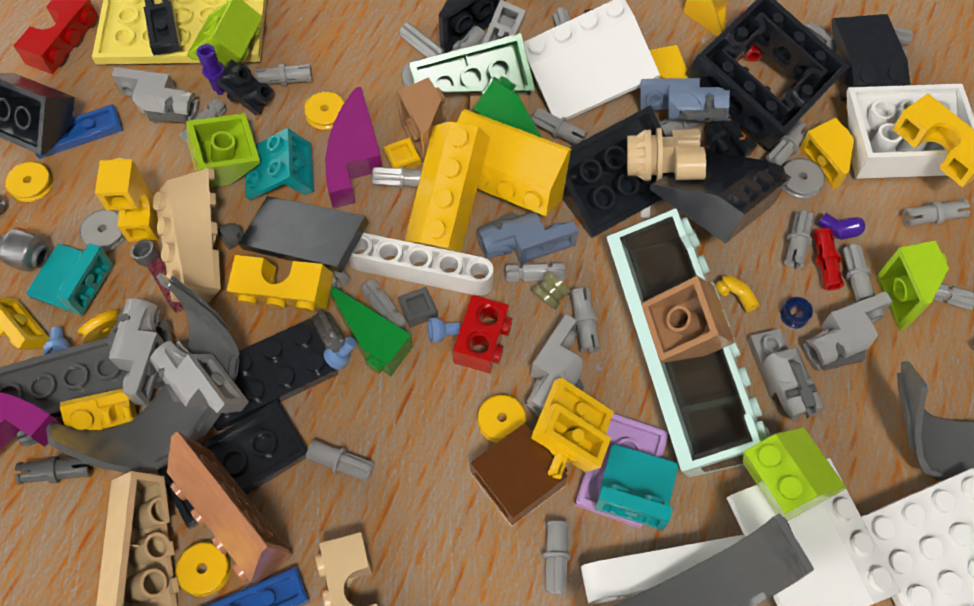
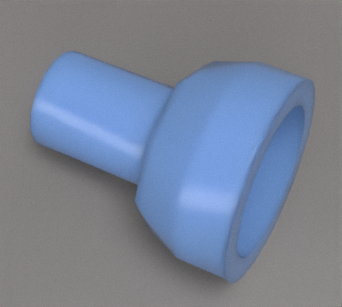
M436 317L428 319L430 343H438L443 341L445 336L459 334V322L444 323L442 319Z
M52 327L49 330L50 339L44 345L43 355L71 347L63 337V329L61 327Z
M347 337L344 340V346L339 347V352L333 353L331 349L324 351V359L332 368L341 370L348 364L350 352L357 346L356 341L352 337Z

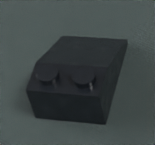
M447 0L438 15L440 47L444 49L443 54L451 52L453 45L457 41H461L473 26H478L482 30L487 29L500 0Z
M888 14L840 17L831 20L835 53L850 65L838 79L841 101L847 100L848 87L911 85L908 60Z

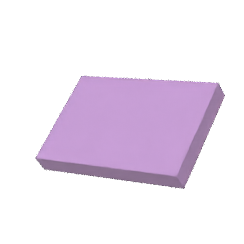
M613 414L606 435L611 437L601 468L585 472L575 506L641 529L642 524L594 510L610 449L613 444L662 458L669 432Z

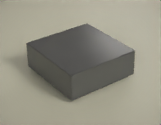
M427 287L397 298L409 328L427 322L429 318L439 317Z

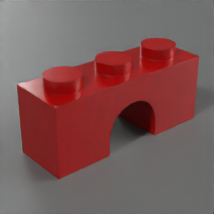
M51 0L46 8L56 24L48 29H36L29 26L13 45L24 63L53 75L99 17L90 0Z

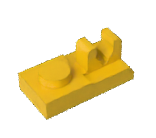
M0 297V336H8L10 342L18 349H43L48 339H50L18 299Z
M123 388L60 402L64 426L77 430H103L132 421L137 416L135 404L123 393Z

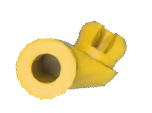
M731 275L722 276V280L716 282L715 285L719 294L722 296H727L730 292L735 294L746 313L752 312L760 306L747 283Z

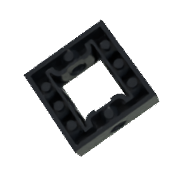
M755 0L698 54L685 74L689 78H700V87H719L724 90H730L728 113L770 150L839 79L850 65L776 0ZM754 45L758 46L796 80L779 99L770 91L771 88L769 86L765 87L748 72L750 69L738 63Z

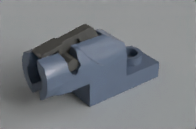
M700 78L641 79V110L650 105L653 110L669 109V120L728 121L730 90H724L719 87H700Z
M510 212L477 229L479 234L477 235L478 242L486 259L493 256L508 255L514 250L520 264L576 246L578 229L574 221L565 224L557 223L545 230L536 212L521 216Z

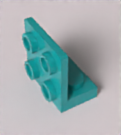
M286 128L255 145L260 164L245 174V197L247 199L253 200L283 184L288 185L303 195L314 191L311 142L291 129Z
M89 243L84 252L58 244L26 294L34 300L83 316L114 264L100 246Z
M613 444L594 510L663 531L671 519L673 507L669 506L678 464Z

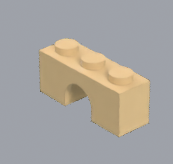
M362 532L319 543L321 554L316 556V564L320 577L326 576L328 590L323 591L325 606H354L349 601V589L352 583L362 576L373 574L366 541Z

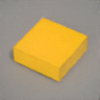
M410 137L383 147L384 154L391 168L401 169V166H404V169H411L421 165V158Z

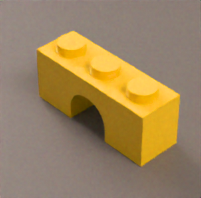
M929 93L902 112L892 130L914 148L924 142H936L942 145L948 155L939 169L962 188L974 179L973 128Z
M123 158L100 160L95 194L106 210H119L118 228L128 242L144 239L150 241L158 240L157 210L153 208L154 196L133 160Z
M235 255L227 292L238 297L237 302L255 306L257 301L266 302L267 306L278 309H285V305H294L295 309L304 312H314L315 308L327 309L334 273L323 264L293 261L289 276L283 282L275 284L277 269L275 265L265 258Z

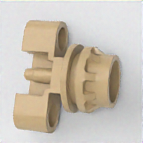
M656 128V135H651V130H643L638 135L627 136L628 176H638L644 181H651V175H656V181L662 178L663 173H674L676 180H705L706 153L704 147H700V130H671V137H663L662 128Z

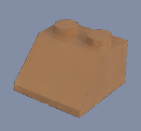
M429 77L397 90L401 126L407 137H410L423 164L433 126L446 121V116L442 109V104L445 103L444 95L439 87H434Z
M695 276L641 303L659 360L662 363L706 356L735 343L714 285L699 276Z

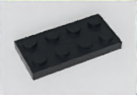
M311 318L239 351V368L234 383L249 402L241 412L221 413L213 424L217 432L240 422L275 400H278L280 403L338 375L337 370L332 368L324 359L326 348Z

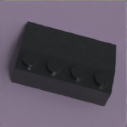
M651 105L570 147L571 152L562 200L591 238L663 199L650 190L651 185L656 182V175H651V181H644L638 176H628L627 136L638 135L643 130H651V135H656V128H662ZM662 129V136H663V137H666V135H665V133H664V131H663V129ZM663 173L662 178L669 173Z
M705 151V180H676L675 174L669 173L653 183L650 190L726 244L774 205L792 178L785 173L783 167L776 163H770L767 160Z

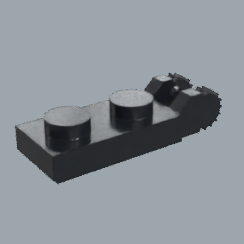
M145 0L144 13L148 38L154 56L182 50L175 11L171 0H162L163 3L155 4L154 0Z

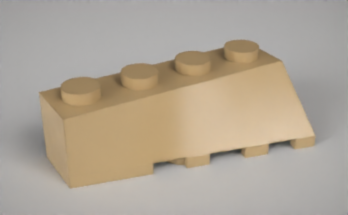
M206 168L167 180L153 198V208L157 210V233L161 236L162 240L161 258L166 265V276L170 279L173 275L207 304L221 289L219 250H213L218 231L217 223L211 222V207L216 205V195L211 193L209 189V181L215 179L214 169ZM170 291L171 302H180Z
M130 471L111 481L96 606H178L176 593L179 592L178 577L174 578L171 556L175 554L173 541H169L167 529L170 517L164 476Z

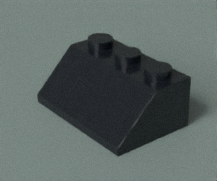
M0 73V138L39 155H45L71 127L75 97L16 73Z

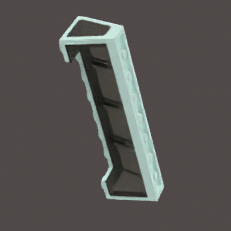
M676 208L607 236L681 472L688 477L744 465V451L770 437L771 434L768 428H765L763 421L758 420V417L763 416L757 398H750L747 387L751 386L752 383L746 368H739L736 357L741 356L735 338L733 337L735 343L709 355L662 363L659 360L641 303L695 276H699L708 282L706 273L710 272V268L705 256L698 255L696 247L701 244L688 217L682 218ZM710 282L711 284L714 285L715 290H716V293H717V296H718V298L720 299V296H719V293H718V290H717V288H716L715 283H714V282ZM723 309V312H724V315H725V317H726L728 326L731 327V326H730V323H729V320H728V317H727V315H726V313H725V311H724V309Z

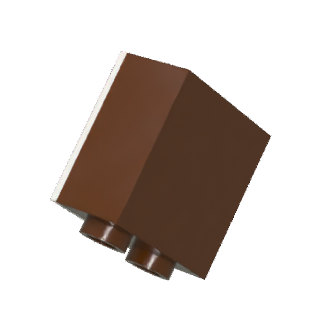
M525 423L470 463L472 476L511 527L565 487L568 478L566 474L568 472L567 467H565L561 479L548 475V470L554 456L552 457L543 445L531 438L534 429L531 431Z

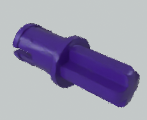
M202 45L196 52L203 66L202 74L209 80L213 91H216L218 95H223L226 91L215 82L223 73L225 67L223 63L219 62L215 48L212 45Z

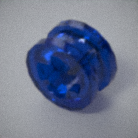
M802 297L790 298L781 310L783 323L795 329L804 327L813 315L812 305ZM793 308H797V312L801 311L803 313L800 318L795 317L796 313L791 314Z

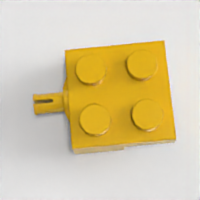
M562 377L554 380L531 436L533 440L548 448L554 454L548 475H552L556 479L562 478L567 462L584 472L601 468L611 437L606 435L614 414V411Z

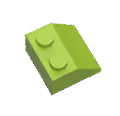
M243 0L226 1L208 15L187 56L191 59L199 60L196 55L197 49L202 45L209 44L215 48L219 62L223 63L224 67L231 59L241 63L249 54L250 49L247 48L249 43L260 32L258 25L263 16Z
M246 113L186 121L187 143L195 172L206 168L214 169L215 179L209 181V188L231 185L260 164Z
M936 241L899 247L876 276L882 292L886 291L893 301L889 305V309L899 331L906 330L932 303L949 269L946 256L941 252Z
M804 427L776 433L748 448L743 453L744 466L775 513H780L787 521L846 489L844 483Z

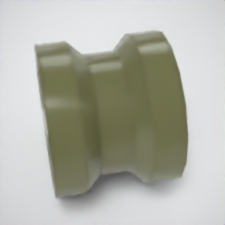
M549 271L544 275V281L532 289L534 293L555 310L560 306L559 301L561 298L568 296L572 291Z

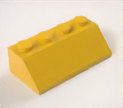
M466 109L461 112L457 123L479 126L490 136L477 189L546 217L562 201L571 148Z
M450 121L433 126L404 241L462 252L490 136L479 126Z

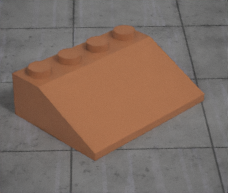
M180 432L174 433L171 436L167 473L174 481L170 487L181 500L184 501L187 498L194 509L190 512L194 519L202 527L207 525L214 533L211 540L217 549L224 555L228 552L236 563L232 567L236 574L244 582L248 580L253 583L264 581L286 562L293 553L210 449Z

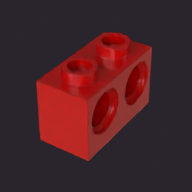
M472 295L453 349L454 364L489 374L491 373L493 363L499 365L504 349L500 342L503 335H509L513 318L508 317V304ZM485 318H492L496 320V322L494 324L488 325L484 324L482 320ZM481 345L486 347L487 350L483 353H476L472 348Z

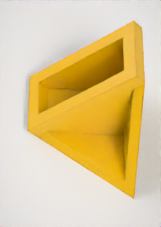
M686 0L683 13L716 36H719L726 28L727 6L730 1Z

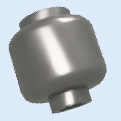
M16 227L0 236V260L4 264L30 272L36 268H41L47 261L50 250L42 235Z

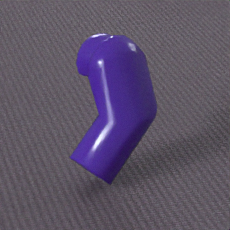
M827 212L817 224L821 228L832 229L833 236L840 240L857 237L865 230V221L860 217L839 221Z

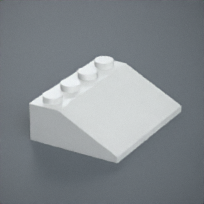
M612 0L523 42L531 74L549 112L560 119L565 117L566 121L641 87V79L660 78L658 69L635 16L626 0Z
M963 84L848 87V130L854 138L851 163L856 179L946 176L947 174L939 169L948 155L942 145L936 142H924L914 148L892 129L902 112L927 93L974 129V115Z
M828 458L827 461L829 462V464L832 466V468L834 469V471H835V472L837 473V475L839 476V474H838V472H837L835 466L833 465L831 459ZM758 485L727 497L745 537L777 515ZM847 489L788 521L795 538L811 562L814 571L774 595L773 598L777 606H870L901 593Z

